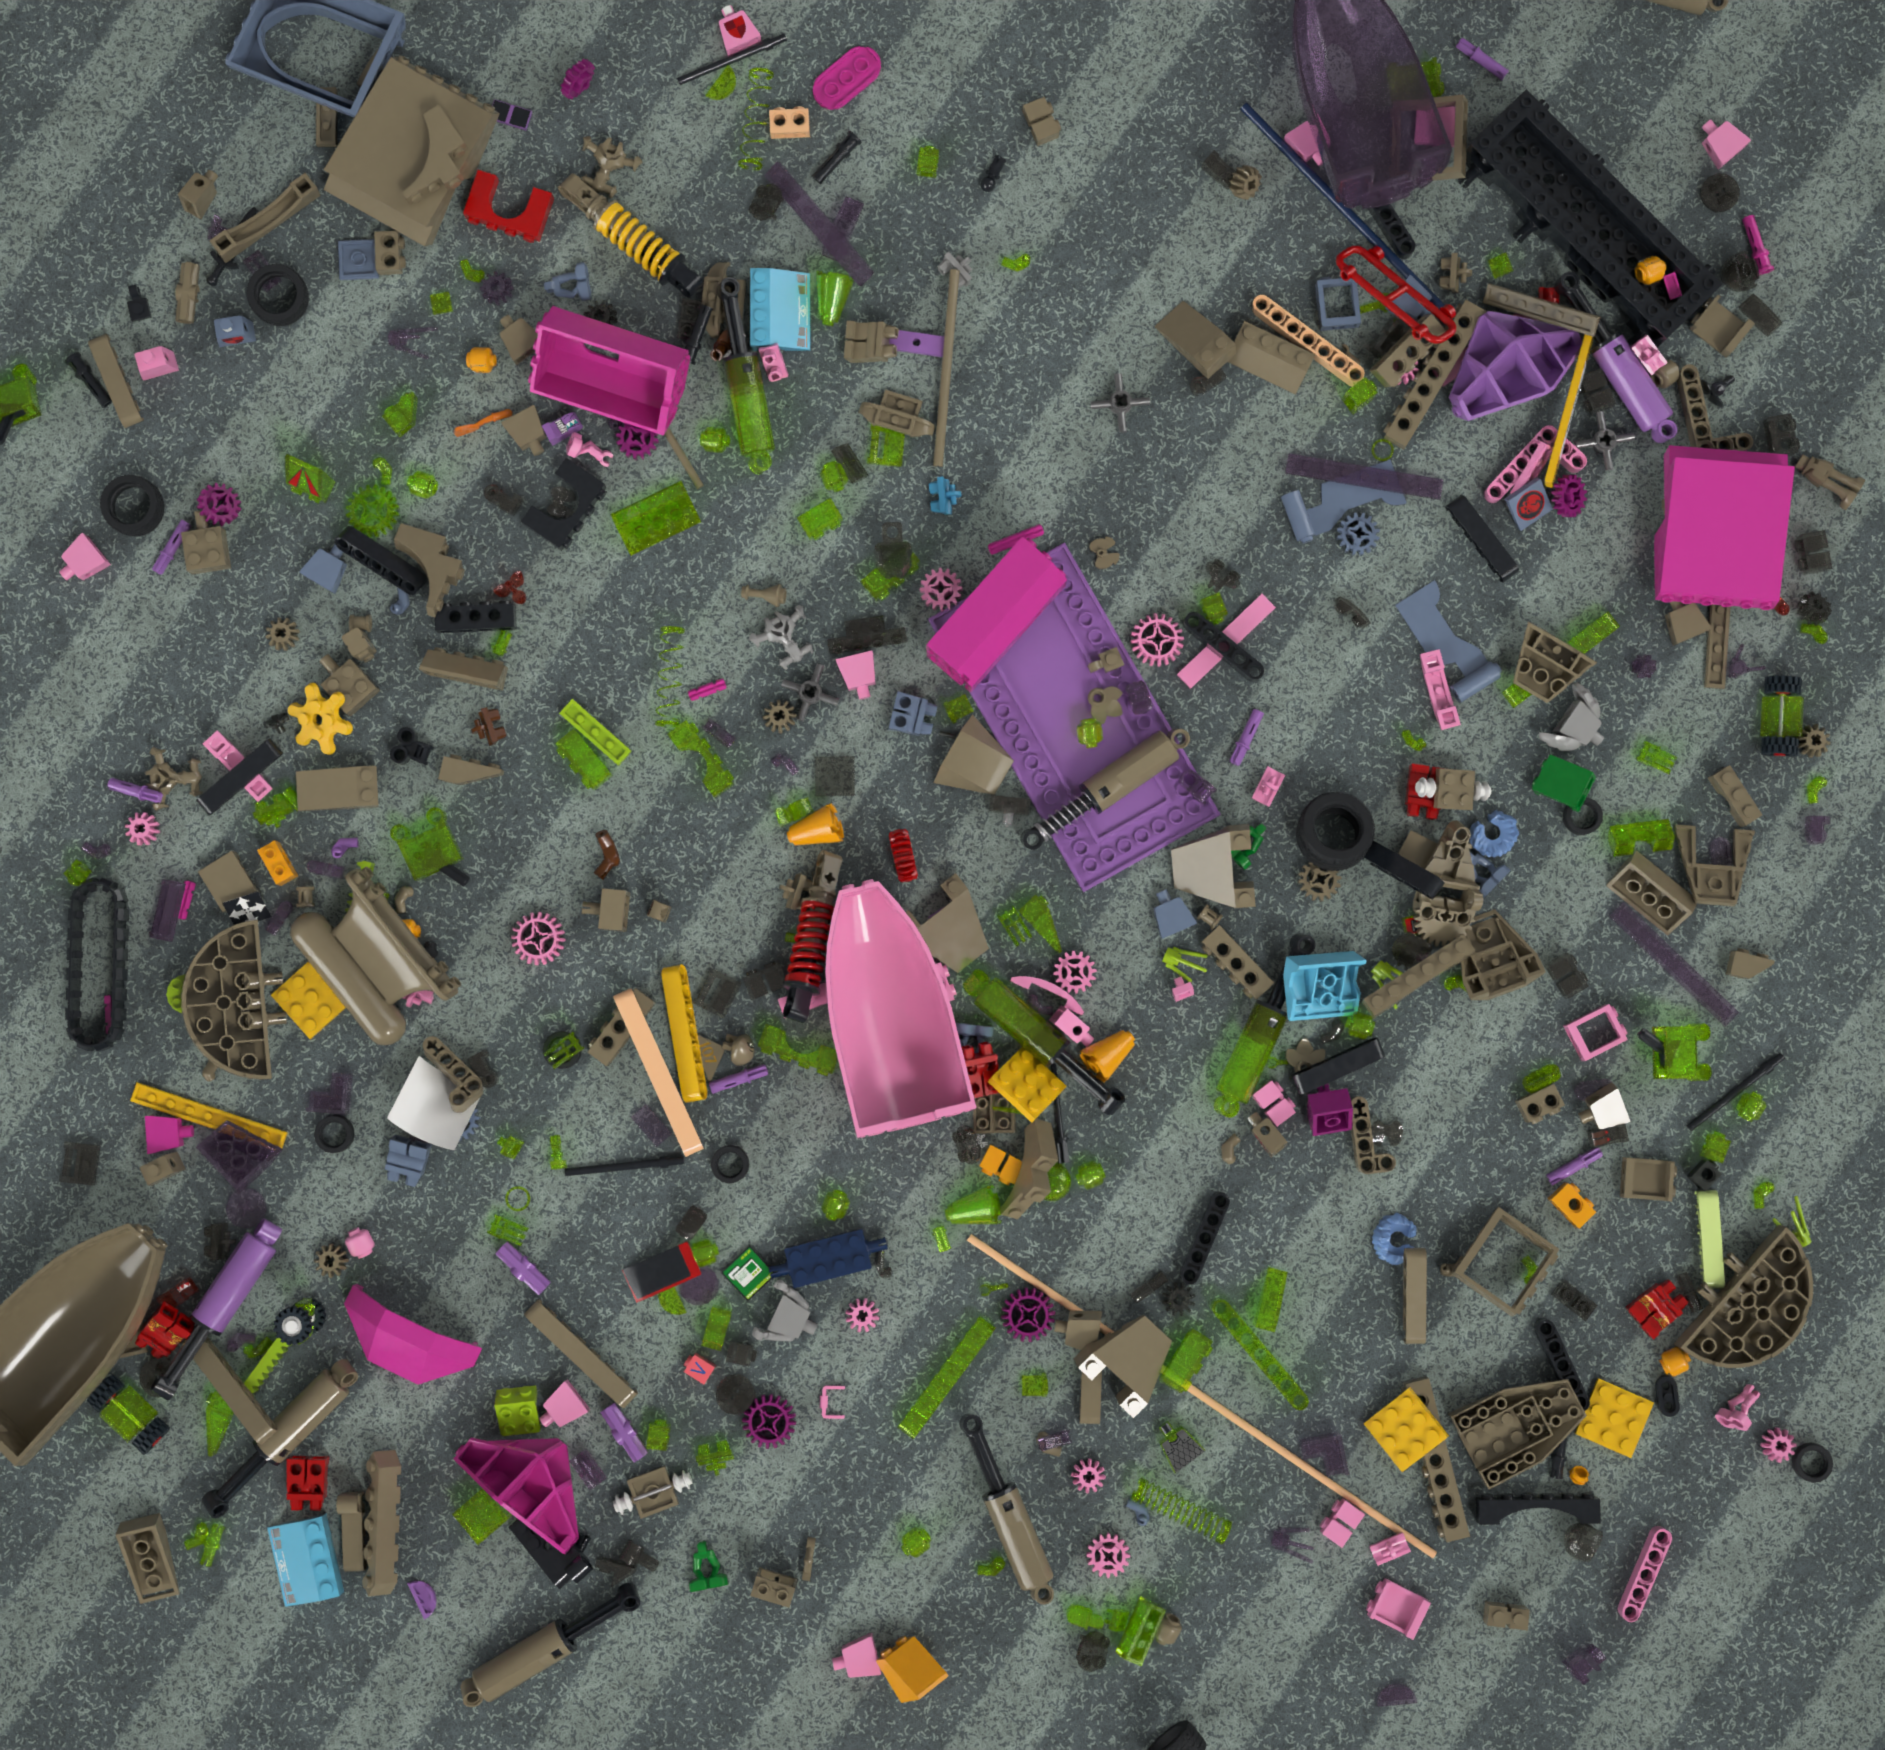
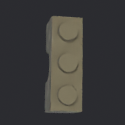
M1730 765L1723 767L1708 777L1716 792L1723 795L1728 801L1731 808L1729 812L1739 827L1746 826L1762 816V813Z

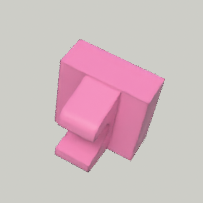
M1182 977L1174 979L1176 988L1172 989L1175 1002L1194 995L1191 982L1185 984Z

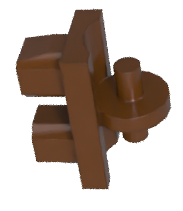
M487 707L482 708L478 713L480 719L474 720L476 727L472 728L471 732L472 734L478 733L480 739L487 738L489 746H492L497 741L505 738L506 732L503 726L495 729L492 722L500 720L498 709L488 710Z

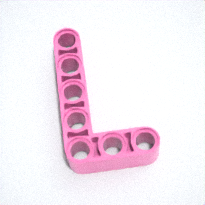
M1548 425L1542 428L1484 491L1486 501L1489 503L1498 502L1517 482L1524 469L1519 468L1516 462L1522 461L1526 467L1533 455L1530 452V447L1537 449L1541 441L1554 447L1558 432L1555 427ZM1543 433L1550 434L1551 440L1544 439ZM1566 438L1564 445L1565 453L1561 456L1560 464L1569 472L1578 473L1586 466L1587 458ZM1572 459H1577L1580 462V467L1574 466ZM1503 475H1509L1512 480L1511 483L1505 482ZM1490 489L1497 490L1498 497H1493L1490 494Z

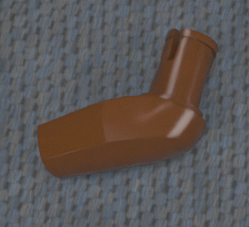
M725 330L714 344V348L710 353L714 361H720L722 358L728 357L732 352L728 330Z
M601 830L595 834L604 859L593 873L602 880H604L614 866L616 867L620 863L618 850L607 830Z

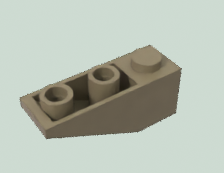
M450 754V757H443L438 779L444 782L464 785L502 776L504 771L500 769V765L489 763L488 766L480 765L481 761L469 758V762L461 760V756Z

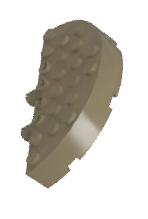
M258 920L246 921L231 926L215 935L200 949L192 960L184 978L181 992V1010L186 1030L192 1042L211 1063L239 1077L263 1080L272 1079L267 1027L268 1025L287 1024V1020L278 1019L279 1017H286L285 1011L268 1014L266 1012L264 988L266 985H282L283 979L275 980L274 978H281L283 975L282 972L270 974L262 972Z
M1777 1225L1744 1264L1732 1252L1726 1255L1728 1259L1724 1257L1723 1262L1734 1270L1735 1274L1718 1294L1706 1282L1700 1285L1702 1288H1697L1696 1291L1709 1304L1677 1339L1674 1345L1698 1360L1725 1368L1754 1366L1777 1356L1785 1350L1802 1330L1813 1298V1277L1810 1263L1795 1235L1787 1227Z

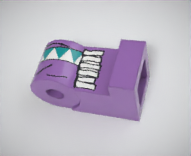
M571 412L561 419L559 418L551 423L547 422L542 425V428L553 446L571 436L573 432L580 431L583 426L577 414Z

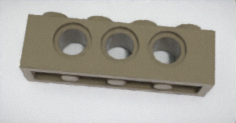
M1425 314L1417 321L1419 324H1425L1429 332L1435 336H1439L1446 331L1432 314ZM1410 328L1370 369V372L1384 387H1395L1402 381L1401 377L1405 373H1409L1415 368V363L1419 358L1423 359L1429 353L1428 349L1432 345L1437 344L1430 343L1426 339L1424 343L1421 340H1416L1412 336L1413 329ZM1408 347L1412 350L1410 357L1406 353ZM1394 361L1398 363V369L1396 371L1393 369Z
M1220 925L1201 941L1203 944L1202 950L1208 956L1212 954L1217 959L1215 961L1217 966L1222 970L1226 969L1230 973L1228 977L1236 985L1240 983L1245 988L1242 991L1249 999L1252 997L1255 1000L1258 999L1274 984ZM1219 944H1224L1227 947L1225 955H1220L1217 952ZM1233 958H1237L1241 962V966L1237 970L1231 967V960ZM1247 973L1254 975L1255 979L1252 984L1246 983L1244 979Z
M635 988L632 991L644 1017H646L656 1002ZM618 1007L612 1013L614 1016L610 1022L606 1021L601 1027L600 1031L602 1033L598 1038L594 1037L588 1045L590 1048L588 1053L605 1066L611 1064L631 1037L626 1025L622 1032L616 1030V1023L619 1020L624 1022ZM607 1036L613 1039V1045L610 1048L605 1047L603 1043Z

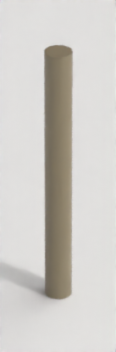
M668 428L664 434L697 490L704 486L670 428Z

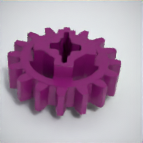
M582 59V61L579 60L577 64L573 65L572 68H569L561 84V94L573 100L582 91L587 90L590 86L589 83L592 80V75L595 73L593 72L595 69L594 64L587 59Z
M624 423V428L618 427L621 433L616 434V437L620 439L616 443L618 446H622L620 448L621 453L627 451V458L633 455L634 460H637L638 456L644 460L645 454L652 456L651 449L657 450L654 443H659V440L655 438L659 434L642 428H634L636 426ZM628 432L629 437L625 442V435ZM633 432L641 438L642 444L635 440ZM649 435H650V442H649V444L647 445V444H646V439H647V438L649 437ZM634 447H635V448H641V450H639V451H635V450H632V449H633Z
M1562 475V478L1557 479L1558 483L1554 484L1556 489L1552 491L1554 498L1551 501L1555 502L1553 508L1558 509V515H1562V517H1576V514H1581L1580 508H1585L1583 502L1587 501V498L1584 497L1587 490L1583 489L1585 483H1581V477H1577V475Z
M214 483L213 487L207 485L205 489H202L197 498V501L200 502L197 508L202 509L200 516L206 515L205 521L207 522L211 519L213 520V525L217 522L221 526L225 522L231 524L233 519L235 520L238 517L237 513L241 511V508L238 507L241 500H236L238 493L232 494L233 488L231 487L227 490L225 489V484L221 487L217 483ZM222 501V503L220 504L221 506H218V508H216L217 503Z

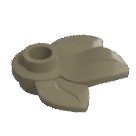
M1110 686L1105 689L1094 688L1089 692L1088 702L1092 706L1091 715L1096 722L1104 724L1107 716L1118 717L1123 714L1122 707L1117 701L1123 693L1121 690ZM1100 695L1101 700L1098 702L1095 701L1094 696Z
M1307 1038L1302 1039L1297 1044L1296 1050H1286V1060L1294 1067L1295 1073L1301 1070L1303 1064L1309 1067L1325 1059V1049L1313 1051V1047Z

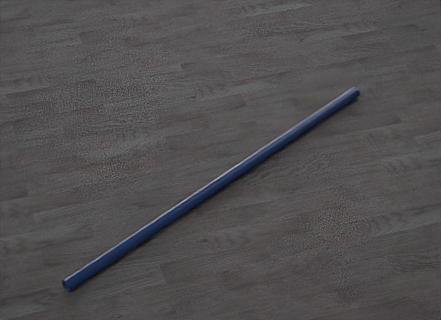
M1248 103L1241 107L1240 110L1346 219L1373 246H1379L1383 250L1384 257L1405 279L1409 275L1413 276L1432 296L1430 302L1439 309L1445 305ZM1458 320V324L1461 327H1466L1460 320Z

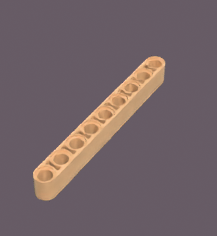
M630 988L614 995L615 1003L685 1157L704 1149L632 989Z

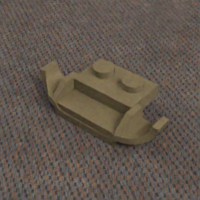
M730 262L716 263L709 270L707 277H704L701 304L714 308L706 326V330L712 338L720 337V323L723 324L724 320H726L723 303L717 296L716 289L721 281L727 278L726 271L728 266H730ZM737 280L740 285L738 303L742 319L746 281ZM724 286L726 292L732 293L729 286Z
M885 390L880 405L862 402L858 411L873 426L877 425L909 435L910 437L933 436L935 430L934 424L918 417L923 401L889 390Z

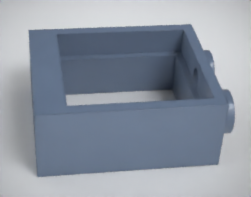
M1341 276L1338 279L1322 277L1317 280L1315 291L1320 331L1359 328L1361 317L1357 283L1352 279L1344 281ZM1350 286L1353 316L1326 318L1323 288Z

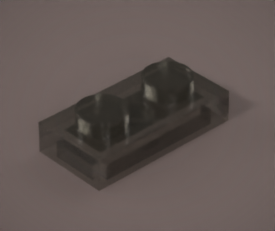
M848 443L837 446L831 451L852 484L862 481L869 476Z

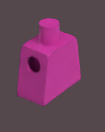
M155 1115L145 1116L147 1154L184 1146L183 1138L194 1137L193 1125L182 1126V1118Z

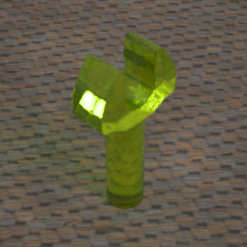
M1378 300L1359 306L1360 314L1377 309L1382 310L1384 313L1388 312L1385 309L1386 307Z

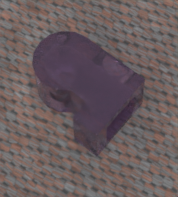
M1830 816L1805 817V839L1807 843L1818 845L1825 842L1827 833L1824 830V825L1830 824Z

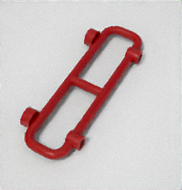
M1357 245L1350 246L1337 255L1336 265L1341 270V278L1344 281L1354 280L1413 329L1412 336L1416 340L1424 338L1430 343L1440 344L1456 333L1457 326L1452 320L1456 316L1455 308L1450 304H1446L1439 309L1381 262L1384 258V252L1379 246H1373L1369 250ZM1351 254H1359L1397 284L1399 288L1385 296L1360 276L1353 265L1348 266L1343 260ZM1406 292L1446 324L1449 329L1443 334L1435 336L1429 332L1425 324H1419L1392 301Z

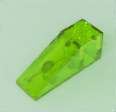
M1035 894L1018 912L1060 954L1062 948L1050 909L1047 907L1049 903L1042 895L1038 897Z
M1268 1267L1253 1326L1256 1328L1275 1332L1288 1272Z
M217 1390L211 1392L206 1400L208 1404L206 1408L207 1450L210 1457L217 1454L234 1415V1412Z

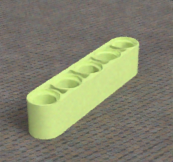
M1716 1190L1695 1191L1694 1194H1697L1698 1199L1695 1207L1699 1209V1211H1696V1214H1698V1219H1700L1698 1220L1699 1225H1697V1228L1700 1229L1697 1234L1700 1235L1701 1239L1698 1247L1702 1249V1251H1699V1254H1701V1259H1703L1701 1260L1702 1265H1700L1703 1271L1700 1272V1275L1702 1274L1703 1283L1706 1282L1712 1289L1724 1288L1725 1276L1718 1192Z

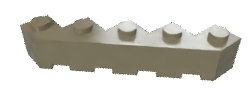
M396 1450L375 1451L366 1464V1469L370 1473L372 1482L365 1493V1498L369 1502L371 1511L364 1522L370 1540L363 1551L369 1569L363 1577L362 1584L364 1589H366L368 1597L391 1594L397 1584L398 1574L394 1573V1562L398 1561L399 1545L395 1544V1533L399 1532L400 1516L396 1515V1504L400 1503L401 1487L397 1486V1475H401V1464Z

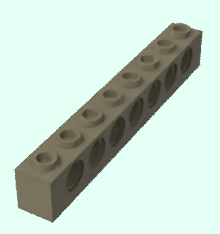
M1465 300L1463 305L1459 303L1455 309L1456 317L1453 321L1456 323L1457 329L1453 336L1457 338L1458 343L1451 344L1446 340L1433 346L1436 349L1434 354L1427 356L1423 363L1426 365L1424 371H1418L1413 380L1416 382L1414 388H1408L1403 397L1406 399L1404 405H1398L1393 414L1396 416L1393 423L1388 422L1383 431L1386 433L1384 439L1403 450L1470 340L1479 316L1486 313V310L1468 300ZM1458 320H1466L1468 326L1461 327L1458 324ZM1438 354H1446L1448 360L1441 361L1438 358ZM1435 370L1438 377L1431 378L1428 375V371ZM1425 387L1428 390V394L1421 395L1418 392V388ZM1415 404L1418 407V411L1411 412L1408 409V405ZM1401 420L1407 422L1408 428L1401 429L1398 426V422Z
M1424 1376L1403 1382L1404 1387L1401 1388V1392L1403 1393L1411 1387L1417 1396L1422 1395L1424 1405L1441 1425L1429 1378ZM1444 1440L1422 1457L1424 1466L1421 1469L1424 1478H1428L1430 1486H1426L1429 1498H1433L1434 1506L1431 1507L1434 1517H1438L1440 1525L1437 1526L1439 1537H1443L1446 1542L1470 1537L1446 1441ZM1437 1454L1439 1456L1438 1462L1430 1464V1457ZM1443 1474V1482L1436 1484L1435 1477ZM1443 1494L1449 1495V1500L1446 1503H1440V1497ZM1448 1514L1454 1515V1520L1451 1523L1445 1522V1517Z

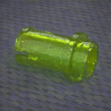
M504 630L500 631L495 645H492V652L499 656L507 653L506 648L513 636L508 632L506 638L503 639L506 633Z
M289 786L281 795L292 805V810L295 809L298 812L297 793Z
M944 1226L932 1229V1236H935L939 1252L950 1250L951 1246L946 1234L947 1229Z

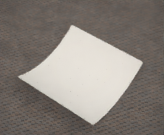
M418 1056L387 1119L402 1130L423 1141L455 1150L479 1099L462 1113L454 1112L450 1106L449 1095L457 1086L439 1069ZM472 1085L469 1089L476 1090L479 1086ZM458 1098L454 1103L460 1104L463 1102V1099Z

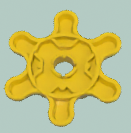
M309 683L305 687L306 704L301 705L294 702L288 707L289 715L298 718V722L302 727L296 736V742L299 745L306 746L312 739L317 740L321 751L324 754L331 755L336 750L333 741L334 735L336 733L349 735L353 731L351 722L343 720L339 715V708L344 704L345 697L341 692H334L330 698L325 699L321 696L318 685L316 683ZM316 714H319L322 717L321 724L316 723Z

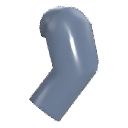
M397 588L399 599L396 603L391 604L390 611L393 614L400 615L407 609L410 601L409 595Z
M1129 1497L1126 1507L1134 1510L1137 1523L1140 1526H1145L1150 1519L1147 1506Z

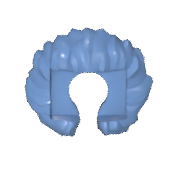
M1495 810L1488 814L1487 819L1488 822L1499 828L1500 835L1497 839H1488L1485 836L1484 825L1479 821L1473 823L1470 828V844L1481 855H1486L1487 857H1501L1503 854L1511 851L1519 835L1516 827L1517 820L1510 815L1503 814L1502 811Z
M1399 1213L1383 1216V1219L1379 1220V1224L1373 1230L1374 1234L1372 1236V1243L1374 1244L1376 1254L1379 1255L1378 1258L1386 1260V1262L1392 1265L1403 1263L1404 1248H1415L1409 1244L1394 1247L1390 1243L1392 1233L1397 1231L1409 1238L1416 1236V1226L1412 1221H1409Z

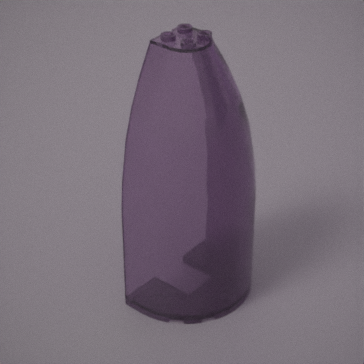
M1295 0L1292 19V56L1297 86L1308 124L1336 201L1343 203L1344 207L1352 209L1360 205L1363 209L1374 208L1406 198L1417 187L1420 189L1426 187L1433 181L1432 177L1437 172L1442 173L1448 165L1452 147L1420 61L1392 9L1384 0Z

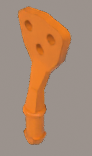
M510 409L496 413L492 412L491 415L475 424L456 427L454 434L456 437L472 433L486 423L511 417L513 412Z

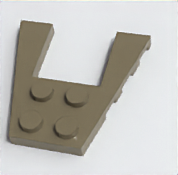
M1675 825V836L1694 903L1735 906L1755 831L1740 829L1733 831V866L1696 863V826Z

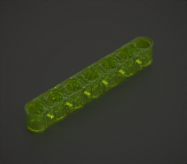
M1607 611L1567 643L1585 654L1618 629L1620 625L1611 613ZM1514 683L1501 692L1513 708L1532 695Z
M1223 1298L1214 1299L1211 1302V1311L1289 1404L1296 1410L1306 1409L1309 1399L1303 1390L1231 1305ZM1219 1302L1225 1304V1310L1221 1313L1215 1310V1306ZM1231 1318L1238 1319V1325L1235 1328L1228 1326ZM1249 1333L1251 1335L1249 1343H1242L1241 1337L1243 1334ZM1257 1349L1264 1350V1356L1260 1359L1254 1356ZM1271 1364L1277 1365V1371L1274 1374H1269L1267 1371ZM1283 1380L1290 1381V1387L1286 1390L1281 1389V1382ZM1297 1395L1303 1396V1402L1300 1405L1294 1404V1398Z
M981 1316L977 1318L975 1324L970 1327L963 1340L959 1342L952 1355L947 1358L938 1374L933 1377L929 1386L921 1393L915 1405L910 1408L905 1415L906 1417L899 1423L897 1428L912 1439L918 1435L996 1327Z

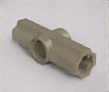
M192 262L181 263L180 282L176 285L175 290L177 300L175 320L184 324L194 323L196 303L199 302L197 300V293L200 292L198 286L200 266Z

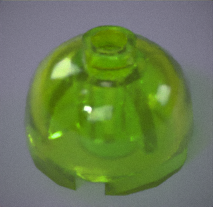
M1056 1162L1048 1171L1051 1192L1043 1199L1049 1202L1064 1198L1072 1184L1071 1175L1067 1168Z

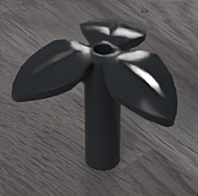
M1730 375L1723 381L1713 383L1711 387L1707 381L1701 380L1704 395L1710 394L1709 401L1716 406L1723 407V402L1718 396L1724 393L1726 387L1732 384L1735 378Z

